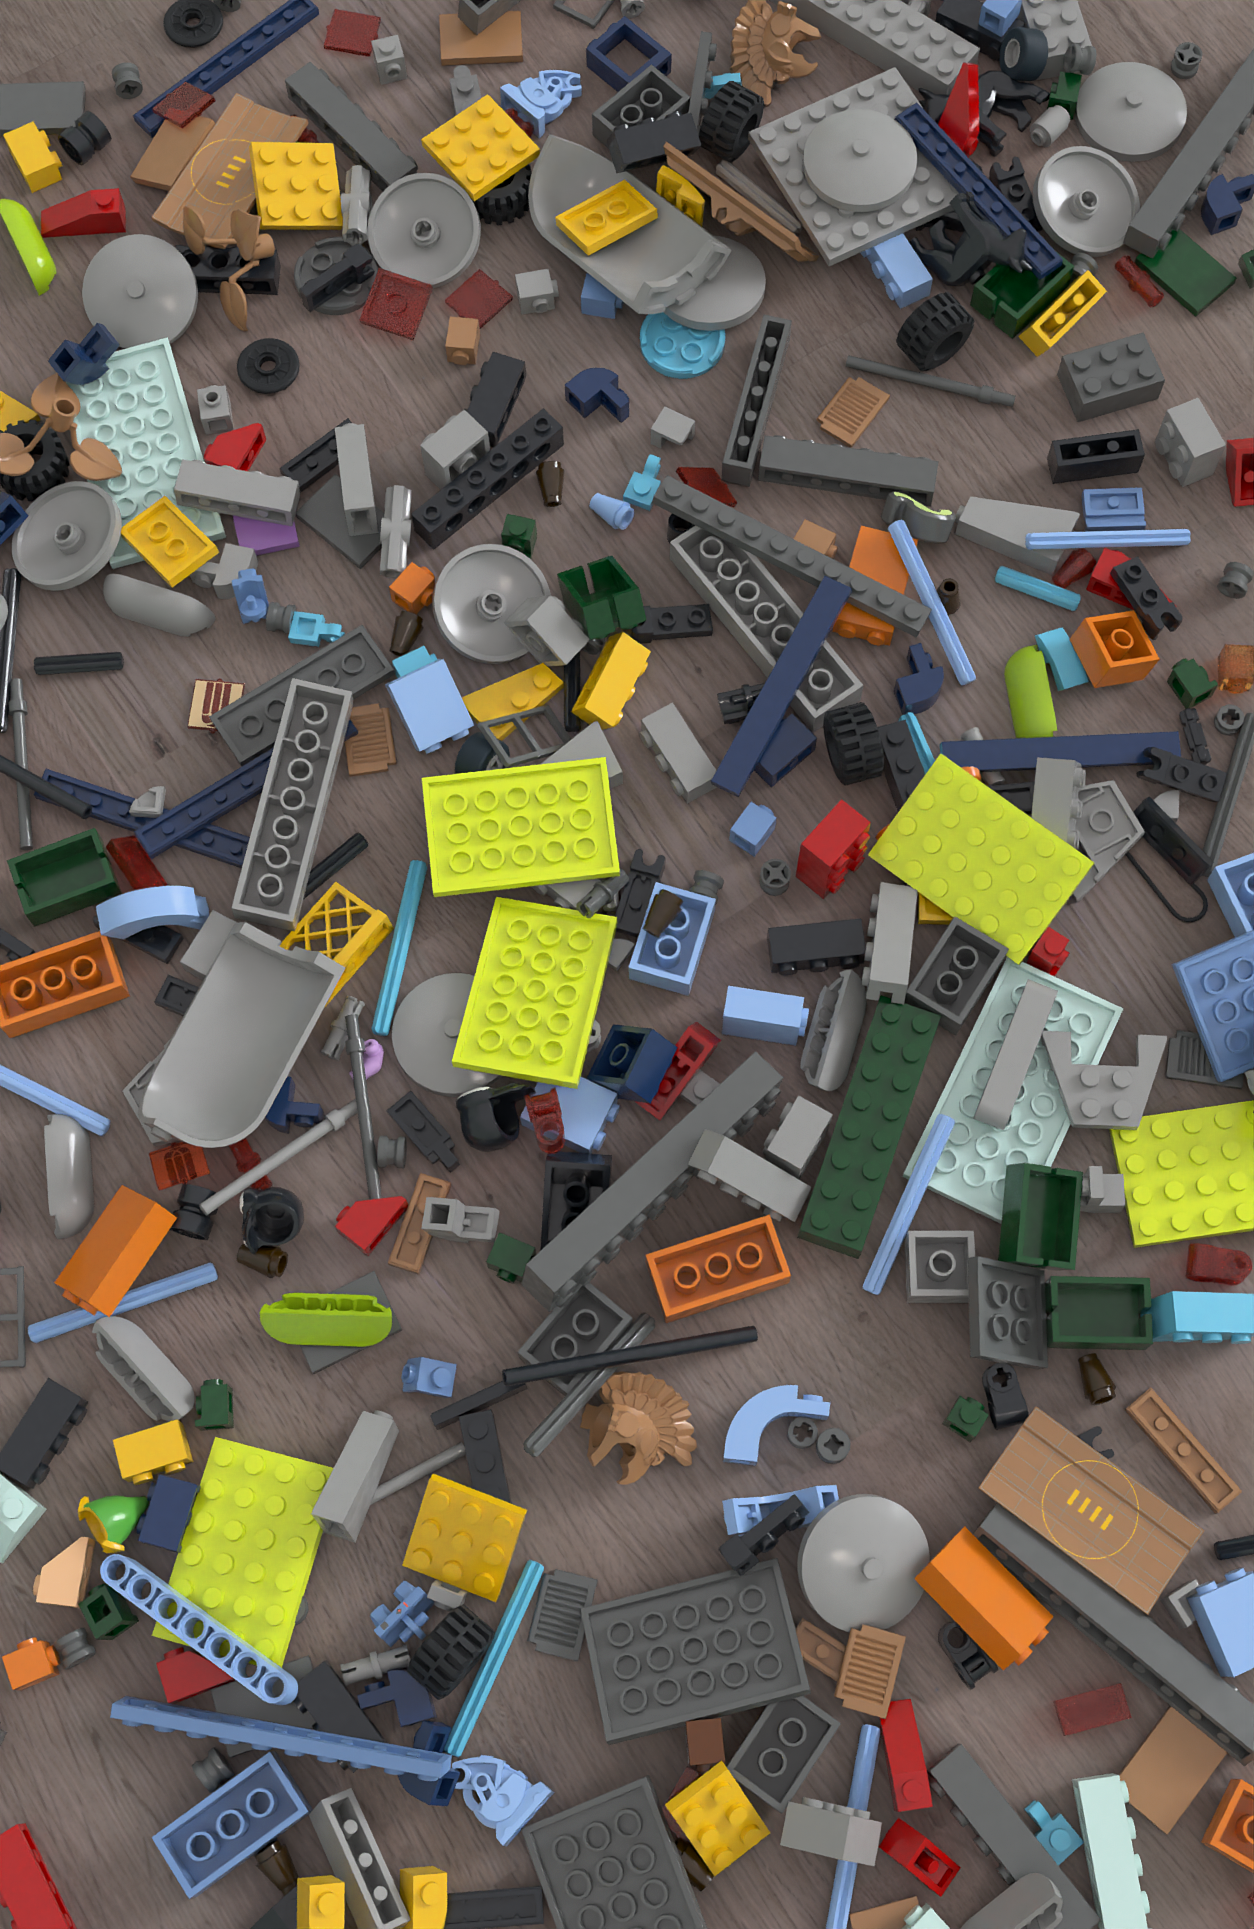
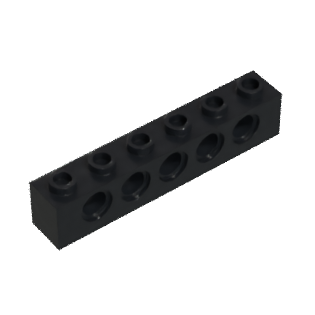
M173 246L184 256L189 265L193 267L192 270L197 281L198 292L220 293L221 282H229L230 276L250 262L243 259L238 247L221 249L205 246L204 253L197 255L187 246ZM275 249L273 256L259 259L258 266L252 267V269H249L236 279L235 283L242 288L244 294L278 295L281 265L277 249Z
M544 408L411 513L414 531L433 550L534 470L540 463L564 445L563 427Z

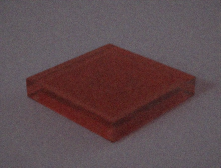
M379 268L359 320L361 324L414 341L433 287L431 284Z

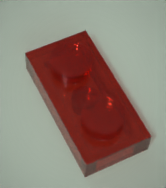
M1121 1683L1053 1701L1063 1736L1131 1718Z

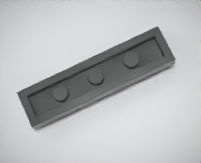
M701 31L688 112L692 113L698 136L701 126V115L704 116L708 108V98H704L706 88L711 89L713 71H708L710 61H715L717 44H714L712 41V33Z

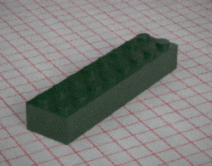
M880 996L797 1238L859 1259L941 1015L905 1003H891V998Z

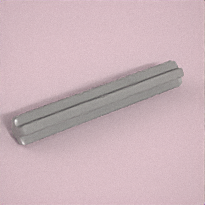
M723 159L717 164L716 174L757 208L797 236L802 231L803 225L797 217L730 162Z

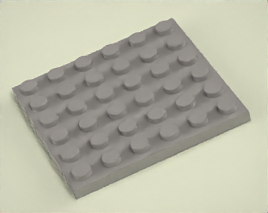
M896 67L748 133V140L828 266H832L954 210L949 202L959 193L917 147V166L910 188L895 203L876 211L852 212L834 207L816 195L805 178L803 154L807 138L812 130L827 117L846 110L866 109L883 113L895 119V116L916 102L921 106Z

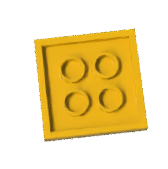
M488 94L421 139L422 147L467 192L473 201H476L537 159L540 154V148Z
M250 143L249 151L258 216L261 217L260 229L341 230L343 228L341 197L333 143Z
M432 1474L427 1484L402 1566L496 1602L500 1595L527 1510L439 1475Z

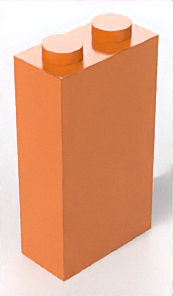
M861 526L849 567L904 595L909 573L890 532ZM912 538L917 548L918 539ZM846 602L833 625L832 632H836L845 638L856 637L864 639L877 646L883 644L890 646L895 627Z
M121 1185L54 1282L65 1290L61 1296L94 1316L99 1311L110 1317L177 1217L157 1202Z
M965 1526L914 1578L1003 1671L1013 1662L1018 1666L1022 1664L1033 1652L1029 1645L1032 1643L1036 1646L1049 1633L1045 1627L1054 1616Z

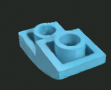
M1063 628L1035 635L1038 649L1043 653L1045 664L1050 663L1058 691L1089 682L1086 671L1069 640V636Z

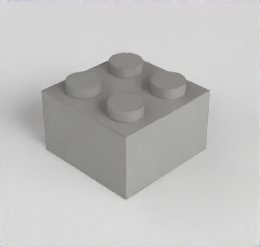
M1199 398L1168 409L1155 440L1157 451L1159 454L1164 455L1169 464L1172 477L1177 478L1182 487L1212 476L1226 447L1224 440Z
M465 410L457 416H451L441 429L436 433L429 434L420 445L425 475L440 490L490 451L488 432Z
M551 595L527 598L504 622L540 664L544 663L546 666L567 665L590 640L584 634L582 624L576 619H571L564 611L566 608L562 601Z
M798 1095L794 1104L788 1102L780 1115L781 1120L778 1124L779 1130L772 1129L765 1140V1147L762 1152L766 1155L765 1160L800 1180L828 1132L833 1114Z
M908 1231L904 1239L907 1303H969L968 1258L975 1257L974 1231Z
M803 1797L802 1804L788 1801L780 1845L839 1860L875 1866L882 1822L869 1820L870 1812Z

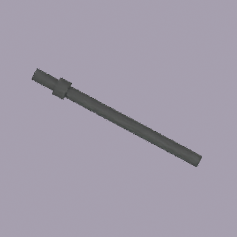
M848 355L846 367L977 398L979 399L978 402L985 404L994 402L1013 407L1016 395L995 391L994 387L983 385L978 387Z
M14 678L10 680L11 701L8 704L9 715L13 719L15 763L28 770L25 716L28 714L27 701L23 697L22 679ZM16 781L20 849L31 850L33 849L29 788Z
M351 1014L345 1016L348 1035L345 1045L347 1055H350L368 1195L369 1200L380 1199L382 1195L363 1053L366 1052L364 1039L360 1037L358 1015Z

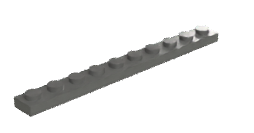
M668 475L653 496V504L816 587H819L824 576L851 587L852 593L847 603L916 638L932 609Z

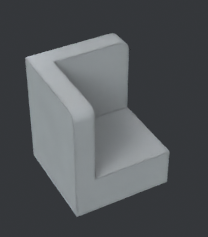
M664 406L651 428V444L662 448L667 439L675 444L683 445L686 438L692 440L695 435V420Z
M1196 1579L1183 1584L1160 1599L1179 1630L1189 1627L1196 1620L1187 1600V1597L1197 1593L1195 1588L1199 1584Z

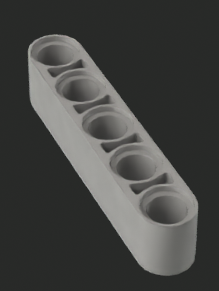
M1027 980L973 1119L1004 1131L1057 996V990L1032 980Z

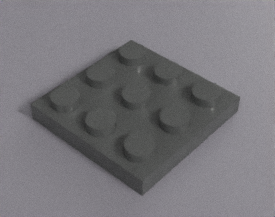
M980 1256L968 1258L970 1357L1033 1369L1048 1368L1045 1271Z

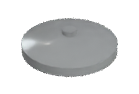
M1137 62L1111 64L1090 75L1080 88L1075 109L1077 128L1084 140L1092 148L1101 150L1116 160L1130 162L1153 159L1167 152L1180 138L1187 118L1186 100L1177 83L1163 71Z
M866 109L838 112L821 121L807 138L803 154L805 178L815 194L834 207L852 212L876 211L895 203L910 188L917 166L916 147L908 131L893 118L883 113Z
M1073 146L1055 153L1041 167L1034 182L1033 204L1041 226L1053 241L1074 254L1085 253L1091 257H1101L1118 250L1124 244L1123 241L1129 224L1140 210L1138 192L1129 173L1112 156L1092 147Z
M434 173L411 174L392 183L376 200L368 220V242L376 262L390 278L411 288L431 289L453 281L469 267L480 243V219L470 196L453 180Z
M134 234L111 241L93 257L84 276L82 297L86 314L92 325L95 326L96 323L103 324L120 344L119 348L126 349L167 337L170 344L179 339L190 326L196 313L198 287L191 266L175 247L154 236Z
M714 236L732 250L730 255L710 281L705 279L695 289L696 295L681 305L674 303L665 307L664 313L669 318L689 328L713 331L739 325L758 310L765 294V271L757 256L739 242L725 237Z
M73 481L55 486L40 495L26 509L25 512L29 516L14 531L12 557L18 571L30 583L41 589L59 591L78 586L97 574L113 555L121 535L122 520L120 510L113 498L104 489L93 483Z
M482 544L463 550L446 564L434 587L432 599L433 614L437 627L444 639L461 655L486 664L507 663L524 656L529 651L504 622L527 598L551 595L541 570L526 555L504 545Z
M449 973L430 978L416 986L404 998L396 1012L392 1026V1043L397 1060L402 1070L415 1084L431 1093L447 1097H459L470 1090L485 1086L489 1087L502 1077L501 1075L457 1068L452 1065V1058L474 975Z
M856 1494L831 1503L811 1522L799 1548L797 1561L798 1579L808 1604L829 1624L846 1632H850L851 1628L861 1630L862 1624L884 1630L906 1617L920 1600L924 1589L914 1578L930 1562V1553L927 1539L920 1524L908 1510L882 1496Z

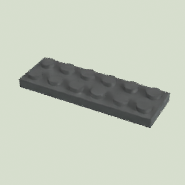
M360 625L212 714L209 718L242 767L274 747L292 678L352 691L354 700L395 675V671L364 626Z

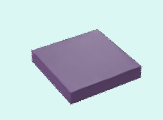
M233 515L239 546L254 549L256 556L300 546L295 522H293V526H287Z

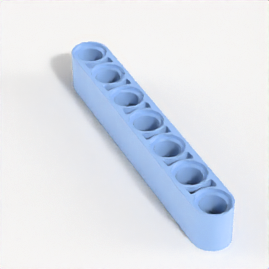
M120 1554L110 1555L103 1561L100 1567V1574L106 1584L263 1701L276 1705H287L296 1698L298 1684L291 1674L139 1562ZM124 1563L126 1567L125 1574L118 1580L116 1570ZM150 1582L151 1593L147 1598L143 1599L141 1595L142 1588L146 1583ZM175 1601L177 1603V1612L172 1618H169L167 1615L168 1606ZM201 1620L204 1630L199 1637L195 1638L193 1628ZM228 1640L230 1651L222 1658L219 1653V1647L223 1641ZM254 1659L257 1663V1670L252 1677H248L246 1666L250 1660ZM278 1679H281L284 1683V1690L276 1698L273 1695L272 1687Z

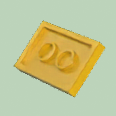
M624 179L557 215L555 219L556 226L589 256L657 219L658 213L657 208Z
M163 496L121 528V537L172 588L219 553L216 545L166 496Z
M722 1761L665 1804L714 1876L770 1834V1831Z

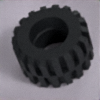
M734 81L727 82L713 97L704 114L699 131L700 147L730 163L737 160L750 145L748 140L749 131L758 128L764 109V98Z
M530 164L503 181L509 184L506 187L493 188L476 201H473L480 220L483 218L485 223L490 225L492 222H496V225H503L502 222L507 221L510 224L514 222L515 217L520 219L524 216V211L530 209L528 199L529 183L532 174Z
M949 292L940 293L923 302L910 314L899 330L896 343L920 371H929L948 361L961 349L969 338L975 321Z
M20 420L17 421V425L12 426L11 423L6 426L7 430L4 432L0 430V433H9L17 436L23 441L24 447H26L45 423L42 422L38 425L36 420H30L29 423ZM48 428L33 450L28 452L30 455H42L29 472L19 476H9L0 473V485L3 489L5 488L7 494L15 495L16 499L21 501L27 497L29 502H33L51 488L65 483L64 477L69 475L67 467L70 466L69 459L60 438L52 428Z
M863 702L826 711L823 721L825 743L831 765L840 782L846 786L882 776L884 767L882 743L876 722L868 707Z
M462 1604L454 1608L421 1644L409 1662L407 1673L437 1700L448 1696L477 1664L491 1645L495 1631L467 1606Z

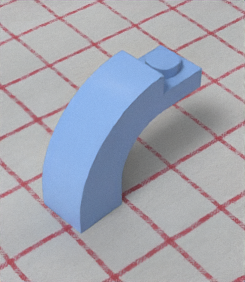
M159 886L139 889L118 895L96 906L101 935L123 940L144 929L161 925H180L200 930L209 917L206 897L195 895L194 888L185 886Z
M798 1385L777 1386L760 1392L749 1399L732 1420L725 1441L723 1462L756 1466L760 1436L771 1422L788 1416L827 1420L830 1403L823 1402V1397L817 1395H803V1399H797Z
M814 1486L771 1496L722 1501L724 1521L727 1526L728 1535L738 1534L739 1536H744L794 1494L810 1512L805 1516V1521L798 1528L808 1527L824 1508L839 1500L837 1486Z

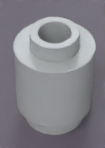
M1060 105L1049 107L1030 126L1032 141L1038 146L1049 147L1068 128L1070 115L1067 110Z

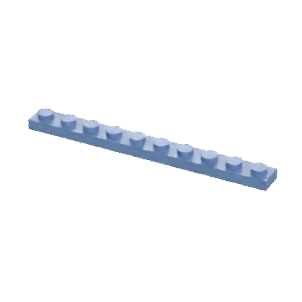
M125 1696L112 1703L110 1718L121 1719L122 1724L127 1726L148 1724L153 1725L154 1730L159 1732L186 1731V1735L191 1738H205L208 1735L218 1737L219 1742L224 1744L246 1742L251 1743V1747L257 1750H271L272 1747L284 1749V1753L289 1756L311 1754L316 1755L317 1760L322 1762L349 1761L352 1767L367 1769L371 1766L382 1767L385 1773L392 1775H402L405 1772L417 1774L418 1779L424 1781H436L451 1768L452 1755L135 1697Z

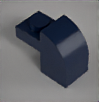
M1221 174L1211 181L1201 206L1202 220L1211 235L1237 226L1243 210L1240 204L1251 200L1254 194L1253 174L1245 177H1236L1230 182H1227L1224 175Z
M96 323L80 344L64 340L49 358L48 362L63 381L75 385H84L95 381L109 370L105 363L120 344L103 324Z
M589 368L578 373L565 384V400L584 418L601 405L620 423L629 417L630 400L623 390L618 389V375L613 371L605 368Z
M921 643L909 646L907 662L912 674L896 679L894 694L902 715L908 712L918 714L931 708L937 701L944 679L943 667L933 668L929 652H924Z
M287 1076L265 1116L270 1126L277 1131L289 1134L291 1122H294V1125L299 1127H313V1123L319 1124L323 1121L324 1113L320 1104L293 1102L295 1083L290 1076Z
M387 1671L390 1686L385 1687L384 1681L364 1686L365 1693L357 1695L360 1709L362 1710L394 1701L401 1727L437 1718L431 1693L406 1671Z
M423 1720L421 1727L414 1736L413 1748L443 1753L452 1728L442 1722ZM450 1768L444 1776L436 1781H424L418 1779L417 1774L409 1772L398 1775V1778L403 1788L411 1796L428 1805L448 1806L461 1772Z

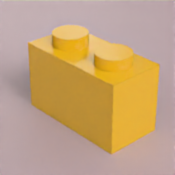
M34 121L3 134L9 152L32 193L62 180L58 169L63 167L56 151H49L50 141L44 130L38 131Z
M179 1420L170 1421L113 1440L122 1479L127 1482L133 1481L134 1485L150 1482L153 1480L154 1474L163 1471L166 1472V1475L181 1472L186 1469L185 1464L193 1462L185 1428Z

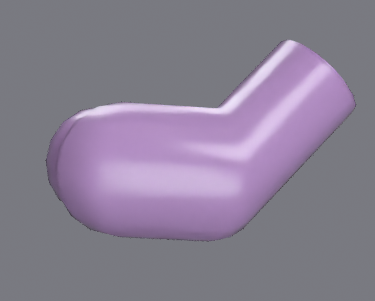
M369 1039L364 1042L366 1052L363 1054L366 1080L378 1073L382 1067L384 1051L382 1045L378 1044L375 1039ZM350 1071L349 1074L353 1079V1073Z

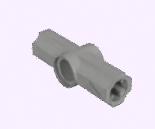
M362 165L352 166L349 171H346L345 193L341 194L342 236L344 242H348L351 246L356 244L362 246V243L368 240V220L373 208L370 193V170H366Z
M399 485L386 488L385 513L381 520L380 544H382L380 575L397 579L406 569L407 547L410 546L411 520L409 518L412 490Z

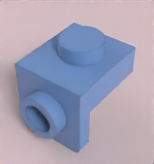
M424 1357L408 1359L401 1375L403 1392H420L444 1398L452 1397L457 1364Z

